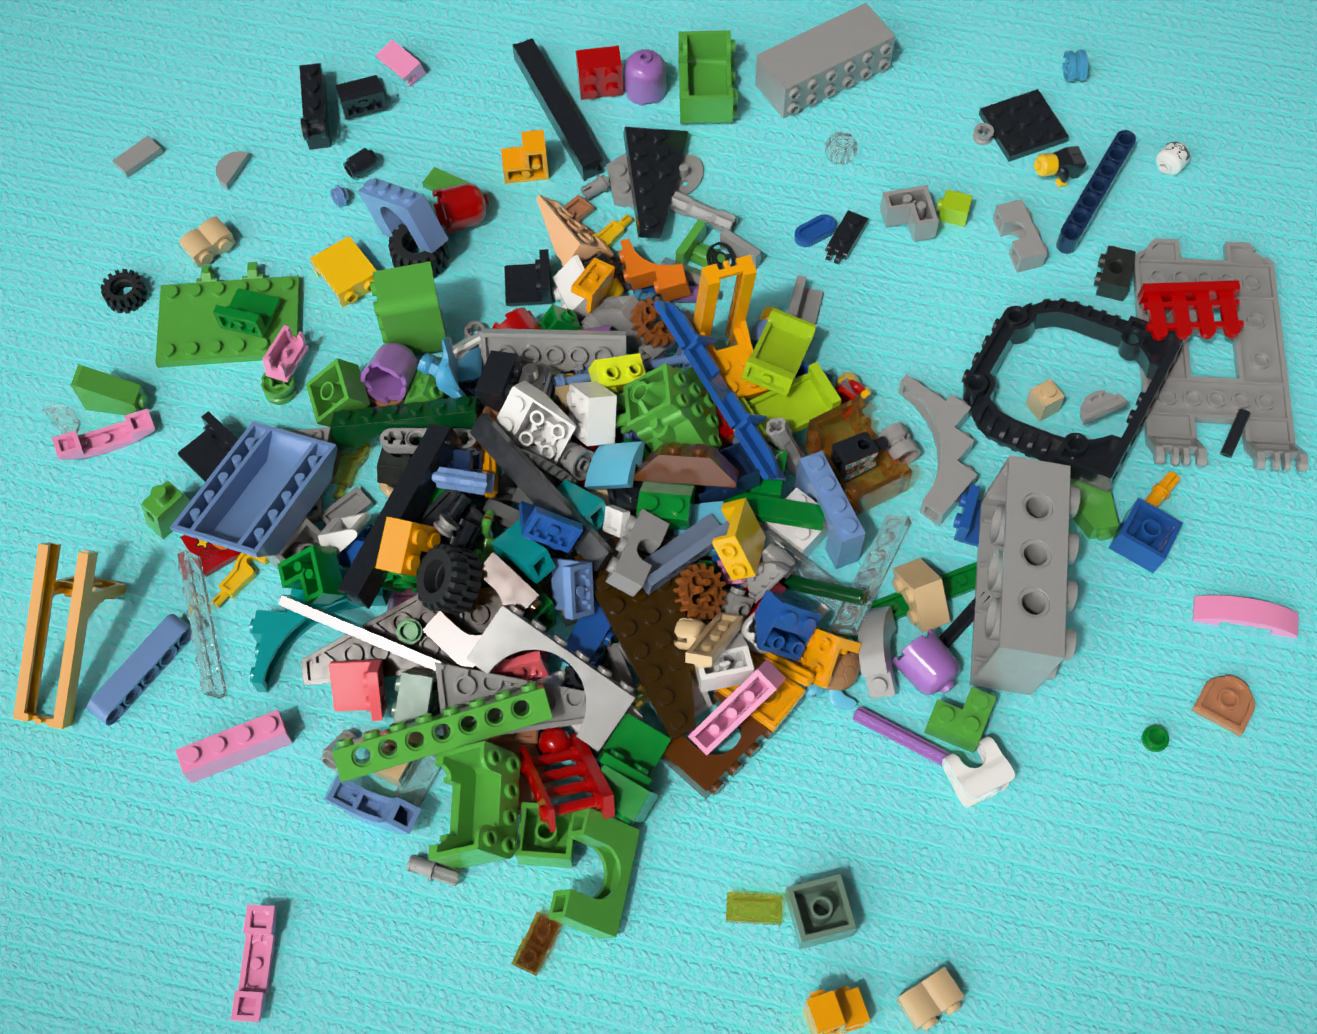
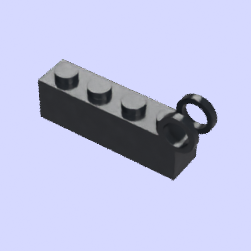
M321 63L299 65L303 112L301 129L303 138L307 141L309 150L331 147L327 90Z

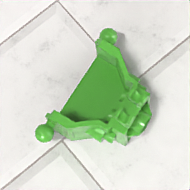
M664 363L624 385V392L617 395L616 407L619 406V413L622 415L616 416L615 428L620 426L622 434L628 433L631 429L635 431L638 437L647 444L652 453L663 443L667 444L669 442H678L681 445L705 444L709 447H715L718 451L721 450L722 442L719 437V420L716 415V404L693 367L680 369L678 367L673 368L668 363Z

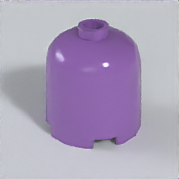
M650 49L635 51L628 57L625 63V92L627 93V98L634 104L645 106V103L651 102L657 104L664 99L667 93L665 61L661 55Z
M391 342L382 345L361 373L360 380L361 382L364 381L368 388L367 393L374 399L384 403H388L389 400L401 401L405 397L418 367L416 356L411 349L400 343Z
M929 629L927 631V638L920 635L902 650L904 654L901 659L896 656L892 662L921 694L934 695L941 691L944 695L955 686L953 680L958 675L959 663L933 629Z

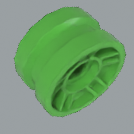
M266 373L263 374L261 387L266 399L270 403L284 405L295 398L298 388L293 375L289 382L268 377Z

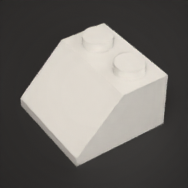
M575 255L553 277L554 287L551 288L555 301H560V307L573 310L580 323L589 313L586 312L587 300L571 293L572 284L585 270L578 255Z

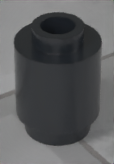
M363 148L347 158V162L343 163V166L352 179L360 178L377 167L376 162L378 159L371 149Z

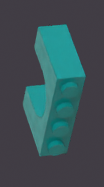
M567 480L556 488L596 532L603 527L606 507L603 499ZM520 519L491 543L496 553H499L520 574L536 584L556 568L546 548L536 543L537 541H530L522 536Z

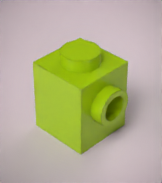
M946 189L944 198L939 197L936 208V211L940 212L938 220L965 227L973 195Z

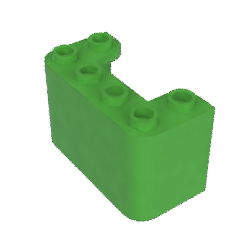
M731 30L678 31L680 124L732 123L733 118H737V105L733 104L738 103V92L732 86L735 85V71H731V68H735V56L731 55V53H735V39L731 40Z
M431 262L373 271L374 281L370 282L372 296H377V301L373 302L383 343L403 344L411 349L415 355L442 351V339L447 336L442 310L440 309Z
M487 741L437 753L435 766L443 767L447 777H444L443 783L453 786L450 834L440 835L439 841L441 843L429 846L428 860L456 869H462L512 858L517 848L521 767L519 758L513 752Z

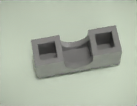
M1022 199L996 205L992 220L1000 237L1014 235L1019 238V240L1012 241L1009 257L1016 272L1043 267L1048 250L1046 244L1042 243L1039 237L1038 227L1031 220L1029 208L1025 207Z
M643 509L636 517L632 515L625 526V530L628 531L626 537L622 536L615 550L619 551L617 557H612L606 568L609 575L605 582L634 597L643 587L652 566L639 557L637 550L645 551L650 555L654 553L661 545L669 523Z

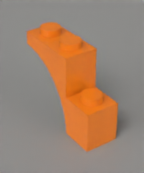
M629 238L620 241L622 250L619 251L621 263L626 265V269L622 270L626 283L630 282L633 291L654 285L656 294H661L663 301H671L691 295L687 275L682 263L677 265H659L649 262L637 254Z

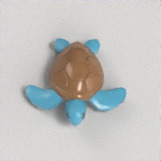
M848 651L847 655L839 653L828 687L822 688L812 683L809 687L805 688V696L810 698L817 697L824 689H827L833 706L845 710L854 708L856 701L844 695L842 690L851 687L859 675V653Z

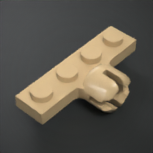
M721 612L716 614L707 625L698 619L686 617L679 619L674 630L678 641H674V644L679 649L687 650L685 663L694 664L699 668L712 667L741 629L744 616Z

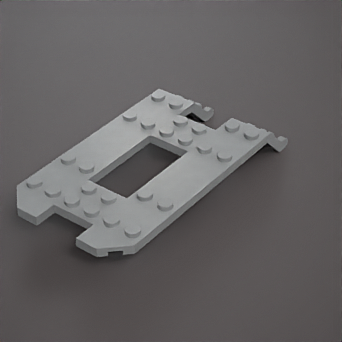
M1156 238L1146 249L1135 255L1133 283L1137 318L1149 322L1147 310H1142V304H1138L1137 299L1143 283L1239 280L1241 289L1235 299H1239L1240 305L1236 309L1238 319L1244 320L1243 329L1240 330L1236 338L1232 339L1236 378L1191 376L1188 339L1185 340L1183 350L1144 423L1145 445L1153 454L1154 464H1163L1165 462V453H1169L1172 465L1179 464L1180 454L1181 464L1188 466L1190 464L1189 454H1193L1196 456L1195 464L1205 467L1207 464V450L1197 439L1195 422L1233 424L1238 410L1244 409L1251 414L1242 433L1243 448L1253 459L1255 469L1263 470L1266 467L1265 458H1269L1272 470H1279L1280 466H1282L1283 471H1289L1292 466L1291 460L1296 461L1297 471L1307 472L1308 454L1295 442L1274 262L1268 257H1261L1255 252L1256 248L1250 243L1225 242L1223 245L1224 260L1187 259L1180 256L1179 239ZM1140 367L1141 391L1145 393L1151 379L1146 378Z

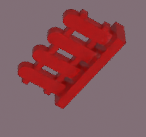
M1239 280L1143 283L1137 295L1138 304H1142V310H1147L1149 323L1145 326L1146 332H1151L1152 337L1157 341L1164 340L1168 331H1175L1177 338L1187 340L1192 334V330H1199L1201 337L1204 339H1212L1216 329H1223L1225 336L1233 339L1238 336L1240 330L1244 327V320L1238 319L1236 309L1240 305L1239 299H1235L1241 289ZM1212 308H1219L1221 321L1214 320ZM1188 309H1195L1197 322L1190 321ZM1164 310H1171L1173 323H1166Z

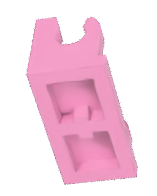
M391 40L375 55L379 61L387 65L402 80L406 82L410 79L407 82L409 86H412L421 77L426 75L421 63L394 40Z
M284 325L263 357L266 376L289 382L309 349L308 345H306L305 336L301 331L296 338L292 335V330L289 326Z

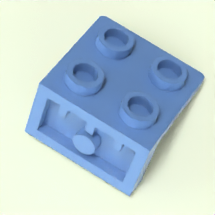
M552 558L556 566L551 571L554 609L565 611V619L570 620L594 614L592 562Z

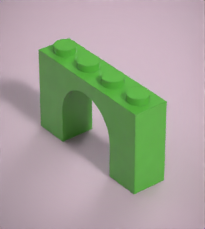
M592 808L573 812L567 837L583 843L597 852L603 864L604 879L599 892L593 898L572 889L555 890L548 918L599 939L617 938L621 925L622 910L626 901L629 878L632 874L634 855L638 847L640 830L614 818L604 819L601 812Z

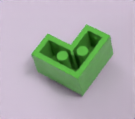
M971 687L963 709L937 699L924 733L974 753L995 703L996 696Z

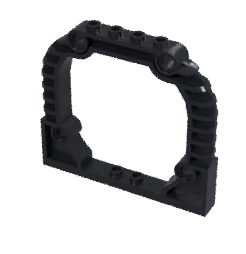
M1048 298L1040 303L1032 305L1031 302L1023 307L1010 306L1004 311L1000 319L997 318L995 320L991 335H986L983 341L981 352H976L974 355L971 369L965 370L962 377V397L971 407L970 414L975 422V426L987 439L993 440L1001 447H1008L1011 451L1021 452L1029 458L1033 457L1039 459V461L1071 466L1070 478L1109 492L1183 350L1185 340L1177 338L1175 331H1168L1164 340L1157 341L1152 337L1151 332H1146L1145 326L1149 323L1148 321L1134 316H1130L1127 321L1121 319L1119 315L1107 314L1105 310L1098 311L1091 305H1081L1076 300L1074 302L1066 301V298L1052 301ZM1059 327L1116 346L1121 358L1129 361L1135 360L1142 368L1146 378L1151 379V382L1145 393L1140 392L1136 401L1138 407L1136 410L1132 409L1126 421L1128 426L1122 437L1111 434L1102 438L1088 440L1081 433H1070L1064 438L1015 420L1001 412L993 403L995 393L994 377L1013 344L1027 341L1035 329Z

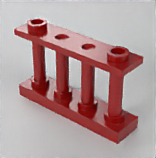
M577 734L571 735L572 746H568L567 750L530 758L525 745L520 746V774L524 773L538 803L541 822L547 823L550 832L556 831L555 816L593 807L599 809L604 819L615 817L614 794L588 744L576 736ZM567 760L576 762V765L537 773L536 770L537 767ZM576 775L584 778L582 781L545 789L543 783ZM584 791L592 794L590 797L552 805L550 800Z

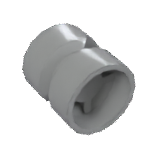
M901 422L889 425L877 436V438L883 436L886 439L889 447L886 450V456L896 469L909 465L921 453L915 441L910 439V433Z
M569 440L556 466L569 473L576 480H585L594 452Z

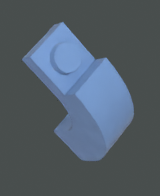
M335 775L323 799L358 820L380 829L403 835L411 833L421 812L420 808L399 797L389 798L376 794L349 780L341 782L339 775Z

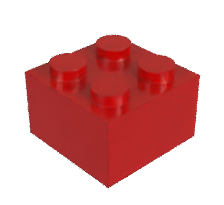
M619 45L575 50L581 100L623 95V74Z

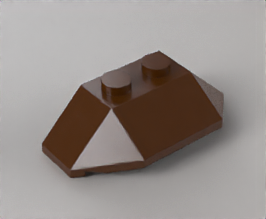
M669 442L667 444L663 443L642 461V464L637 467L634 481L736 488L739 471L715 447H709L705 444L681 445L678 442Z

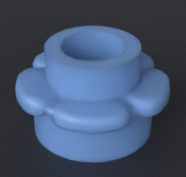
M335 185V188L330 190L333 202L337 207L341 205L346 206L347 200H349L346 188Z

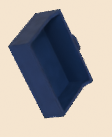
M740 442L719 450L739 471L736 488L696 485L695 500L697 504L723 501L760 485L759 470L755 468Z

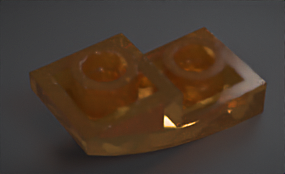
M536 912L525 938L522 939L511 964L537 976L563 924L549 919L543 913Z

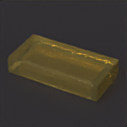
M727 892L726 922L781 926L782 896Z

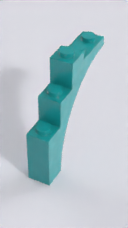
M340 569L342 580L348 572L347 569ZM381 588L371 606H386L389 590ZM291 589V596L305 601L303 590ZM347 595L328 605L310 603L334 614L364 607L349 603ZM285 608V612L256 610L255 619H251L250 633L257 642L255 647V658L257 659L255 667H252L250 671V682H252L257 692L268 693L273 674L282 657L293 643L307 630L318 624V621Z

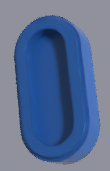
M822 214L798 226L794 235L796 244L801 247H811L830 237L835 232L836 221L832 216Z

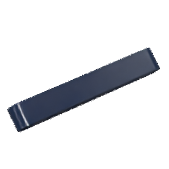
M1129 130L1119 131L1107 149L1061 228L1056 247L1061 253H1073L1081 242L1131 155L1136 141V136L1133 132Z

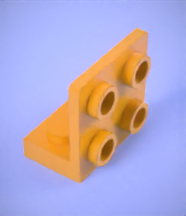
M816 627L800 660H793V663L813 672L815 677L814 682H812L813 684L827 688L838 654L847 655L848 651L859 653L861 643Z

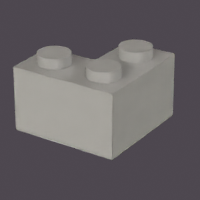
M927 185L882 193L880 212L885 227L908 224L913 241L935 238L939 220Z

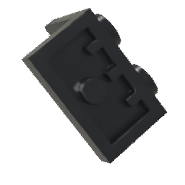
M377 75L336 85L346 120L388 109L384 91Z
M548 249L539 250V259H535V264L506 265L504 267L506 306L552 303Z
M209 411L201 416L205 424L203 427L204 432L178 452V456L204 482L207 481L238 441Z

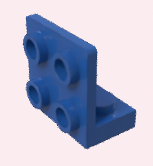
M521 501L519 504L522 536L530 541H537L548 545L552 549L569 553L583 532V524Z

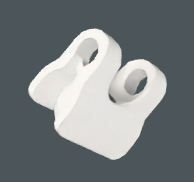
M987 736L981 739L977 745L978 753L982 760L981 767L969 768L955 754H950L942 759L945 774L964 807H971L1005 790L1009 782L1015 777L1012 766L991 737Z

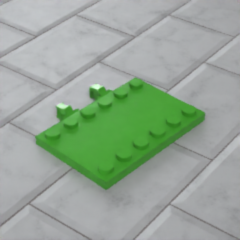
M248 262V276H242V280L218 281L217 278H214L212 266L202 265L201 278H197L196 283L161 285L155 359L157 367L262 361L284 325L289 326L292 330V335L297 338L300 321L301 281L299 276L264 278V274H260L257 262ZM238 288L279 297L281 301L264 338L220 328L213 314L216 305L229 306Z

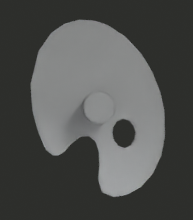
M689 154L682 155L672 196L675 194V191L689 195L698 188L703 178V165L698 157ZM687 182L688 185L682 186V183Z

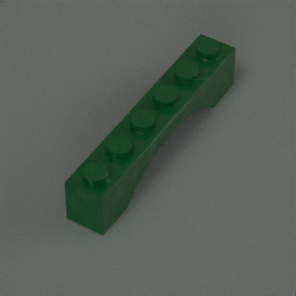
M462 396L434 401L341 410L333 413L330 428L338 450L359 448L389 428H428L430 424L447 427L451 426L453 429L471 430L481 415V409L477 396Z

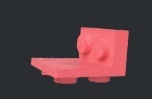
M543 650L516 652L510 655V659L501 661L491 673L532 681L548 677L547 652Z
M382 659L330 662L329 671L334 710H367V712L371 711L372 721H382L387 708Z

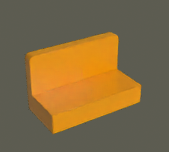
M595 257L571 286V293L587 300L586 312L589 314L593 312L611 289L615 271L614 266Z

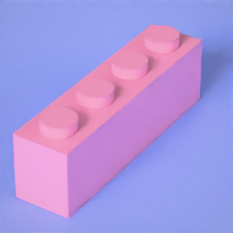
M767 659L706 717L688 737L707 756L761 705L786 678Z
M275 710L176 749V754L182 773L190 783H194L292 744V740L285 720L280 712Z

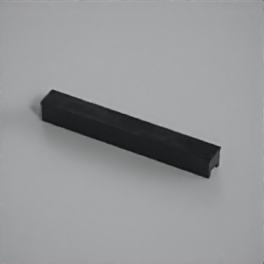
M533 38L512 44L514 60L583 181L602 174L603 169L600 162H603L600 153Z
M430 424L338 588L339 592L345 593L349 597L347 599L349 603L370 609L388 575V571L375 568L386 518L391 517L417 523L436 488V483L432 480V473L437 471L439 467L448 466L453 457L454 450L458 448L461 442L451 426Z

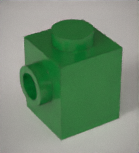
M553 304L540 320L543 330L581 329L577 315L573 310L564 309Z

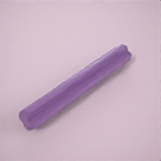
M858 707L853 715L855 722L942 766V759L951 754L862 707Z

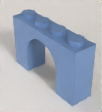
M377 178L367 180L364 186L358 190L359 195L383 235L390 237L394 229L398 230V225L401 223L405 224L419 249L429 253H433L449 240L424 194Z
M819 451L800 458L794 489L797 487L815 502L819 503L828 528L825 549L835 569L857 562L866 533L824 453Z

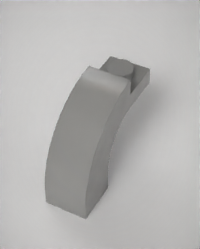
M891 606L866 609L859 623L858 642L861 643L859 662L862 677H866L870 698L894 696L898 692L890 656L891 637L896 631Z

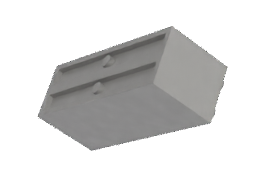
M867 3L862 4L757 54L755 85L784 119L891 67L895 35Z

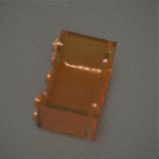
M860 396L810 419L808 431L806 432L807 443H805V448L809 455L819 451L824 453L856 516L907 491L912 475V470L906 462L900 464L898 458L893 460L887 450L879 453L877 465L873 469L848 482L845 481L832 462V444L863 432H868L873 440L878 438L870 427L872 420L869 417L866 418L862 412V409L866 408V404Z

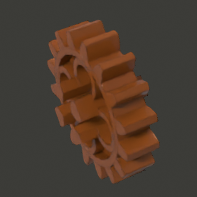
M647 297L644 301L640 300L631 311L633 316L630 318V322L635 323L631 330L638 331L636 338L643 337L644 345L651 342L652 348H655L658 344L661 348H664L675 339L663 320L659 321L651 330L647 329L649 324L653 323L660 316L654 307L655 301L660 300L659 297H656L653 301L650 297Z
M705 563L687 566V569L680 571L682 577L675 579V582L679 584V588L673 589V592L679 593V597L675 599V602L682 603L680 611H688L687 618L695 617L698 620L712 619L714 615L721 613L719 607L726 605V602L722 600V596L727 595V592L722 591V587L726 583L719 581L721 573L714 574L713 566L706 567Z

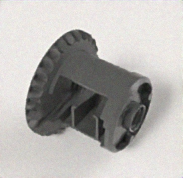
M521 449L556 488L565 480L578 487L581 486L573 476L560 467L529 451ZM503 470L498 480V493L495 498L490 497L487 500L483 511L485 513L487 510H493L495 513L493 520L503 528L508 529L520 519L519 511L510 507L512 502L518 506L521 501L534 506L535 504Z

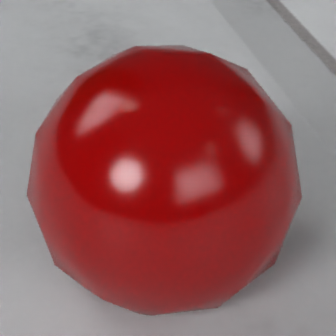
M555 727L545 729L540 734L538 746L541 753L545 755L567 750L568 746H572L569 733L564 728Z

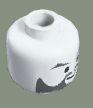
M1172 141L1167 143L1156 155L1158 169L1162 173L1169 175L1178 174L1190 161L1189 149L1181 142Z

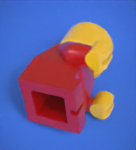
M851 372L841 374L836 381L835 391L841 398L839 413L844 417H848L852 413L853 408L860 402L861 397L866 399L871 394V389L864 387L860 383L858 376Z

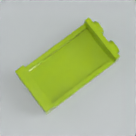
M773 308L755 349L747 360L741 379L787 397L810 346L817 325Z
M818 362L808 366L807 374L794 379L787 397L769 391L750 401H746L744 397L739 399L749 414L767 417L764 422H760L757 425V428L768 445L773 444L765 432L767 428L766 423L770 419L782 417L790 427L792 434L840 412L841 398Z

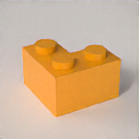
M544 130L521 132L522 147L501 149L505 184L549 179Z
M387 517L375 568L416 577L417 569L420 565L421 551L427 552L430 548L440 544L441 533L432 526Z
M844 986L827 993L825 989L814 991L809 994V999H806L802 1010L811 1034H845L866 1027L871 1021L858 987L850 989V986Z

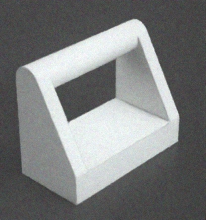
M365 512L332 519L318 535L320 546L334 547L336 555H338L364 529L371 520V515Z

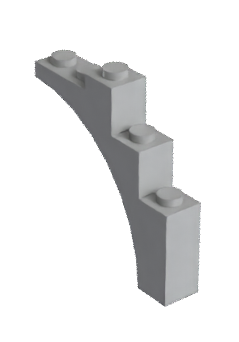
M906 374L900 382L898 393L910 402L924 418L932 433L937 449L938 468L936 479L922 501L920 513L940 526L959 504L962 492L967 493L970 484H975L978 475L970 466L962 464L971 453L974 440L966 432L959 430L968 420L971 407L964 400L956 398L952 394L947 400H944L940 394L932 392L923 386L919 380L913 379Z

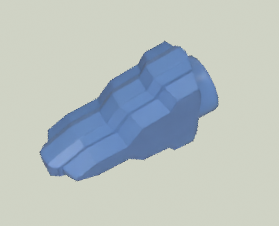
M439 467L437 471L432 473V480L436 483L437 488L484 495L485 493L492 494L494 473L481 469Z

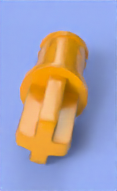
M1168 472L1158 484L1153 485L1151 488L1152 492L1144 501L1158 508L1164 500H1168L1170 492L1180 482V477L1177 473Z

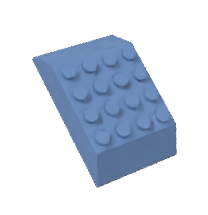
M253 421L171 525V531L254 557L278 555L331 482L337 452L336 444Z

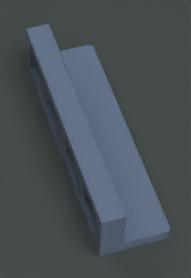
M709 514L645 558L643 561L652 565L642 587L648 595L678 575L681 570L686 569L687 566L694 564L715 549L712 544L713 538L727 534L729 528L728 521L720 525L713 515Z

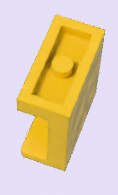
M350 236L310 257L314 272L318 277L322 276L338 297L342 307L356 302L357 299L367 293H371L370 282L374 281L373 271L377 270Z
M746 498L723 503L721 511L729 523V528L726 535L713 538L712 544L731 580L735 581L756 576L766 536Z

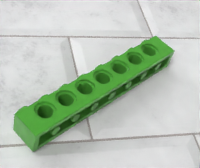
M530 682L522 685L521 690L511 692L510 689L495 693V697L485 700L484 697L469 701L468 706L461 708L458 705L449 706L442 709L443 713L432 716V713H426L417 716V721L407 724L405 721L395 722L389 725L390 729L379 732V729H372L364 732L363 737L352 739V736L336 741L337 745L332 746V754L340 781H348L553 719L545 689L542 683L537 685L536 682ZM519 700H524L528 703L526 710L523 712H516L513 709L514 704ZM492 708H499L502 711L500 718L496 720L489 719L487 713ZM466 716H473L476 719L475 724L470 728L461 725L462 719ZM446 724L450 727V730L446 735L441 736L435 733L436 726ZM412 732H420L424 737L421 742L412 743L408 740V736ZM390 739L397 743V747L393 751H386L382 748V743ZM363 747L367 748L371 754L366 759H359L356 757L355 751Z

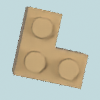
M921 558L892 568L894 574L892 585L896 593H901L909 606L907 617L912 626L915 625L924 633L929 629L950 623L943 582L939 575Z

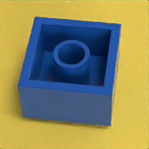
M1137 498L1126 512L1108 548L1149 572L1154 573L1165 561L1183 522L1146 501Z

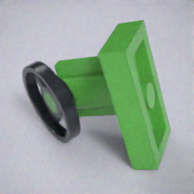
M699 219L676 250V261L686 265L689 261L701 267L717 264L718 269L721 270L723 262L727 261L729 257H731V267L735 266L736 263L735 253L728 244L717 242L708 246L702 243L706 238V223ZM716 245L723 246L729 251V254L725 255V253L713 247Z

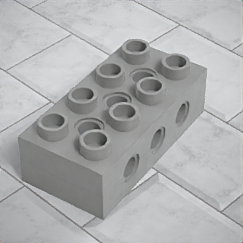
M1009 455L981 500L970 685L1032 695L1045 679L1053 680L1055 678L1058 665L1062 660L1070 661L1074 655L1076 631L1066 628V612H1072L1075 607L1078 585L1076 581L1067 579V565H1072L1075 562L1079 549L1078 534L1069 532V518H1074L1077 514L1080 504V489L1070 486L1071 466Z

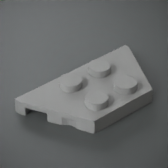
M625 153L608 163L606 170L614 205L624 208L630 207L634 210Z

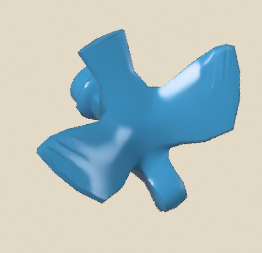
M445 337L442 339L443 357L441 362L437 360L435 355L426 353L421 358L417 370L422 372L423 375H433L438 389L451 398L467 396L459 387V383L480 378L482 371L481 350L478 347L473 348L461 359H456L453 353L451 337Z

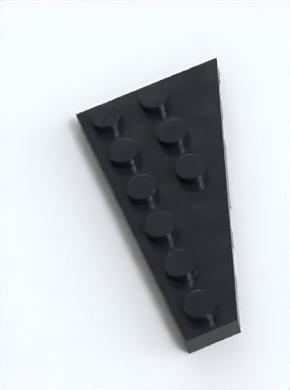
M638 127L624 128L623 136L637 233L640 238H661L689 131Z

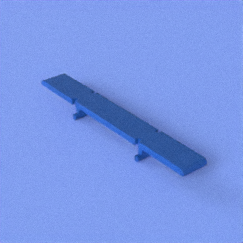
M656 300L654 303L655 309L679 347L685 350L684 355L730 428L735 430V436L756 469L759 470L761 477L766 480L784 481L786 477L779 468L771 448L757 428V425L760 422H764L767 417L749 414L736 393L730 391L719 374L721 370L706 348L709 344H714L716 338L697 334L686 315L675 303Z

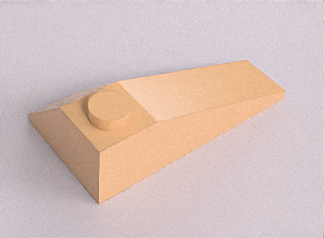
M538 194L536 199L556 255L562 261V266L575 255H578L580 261L583 262L598 251L603 252L607 259L612 258L614 253L599 237L593 239L587 233L588 228L584 224L573 220V215L559 202Z

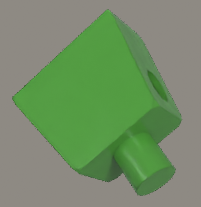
M169 481L164 482L162 485L154 486L151 489V495L141 503L146 524L163 540L173 532L170 529L171 525L191 501Z

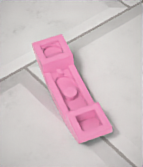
M148 408L124 415L126 421L78 435L75 430L52 437L58 459L69 460L98 456L141 440L155 430Z
M1208 595L1194 597L1192 621L1212 625L1227 622L1269 629L1272 635L1297 638L1299 613L1274 603L1251 598Z
M247 904L243 930L246 937L238 991L234 993L231 1021H261L273 963L276 906Z

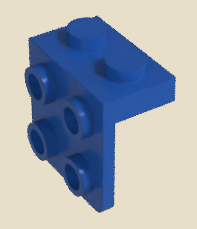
M970 484L967 493L962 492L958 506L962 507L961 513L956 514L953 527L956 528L954 540L978 547L981 500L977 498L980 487Z

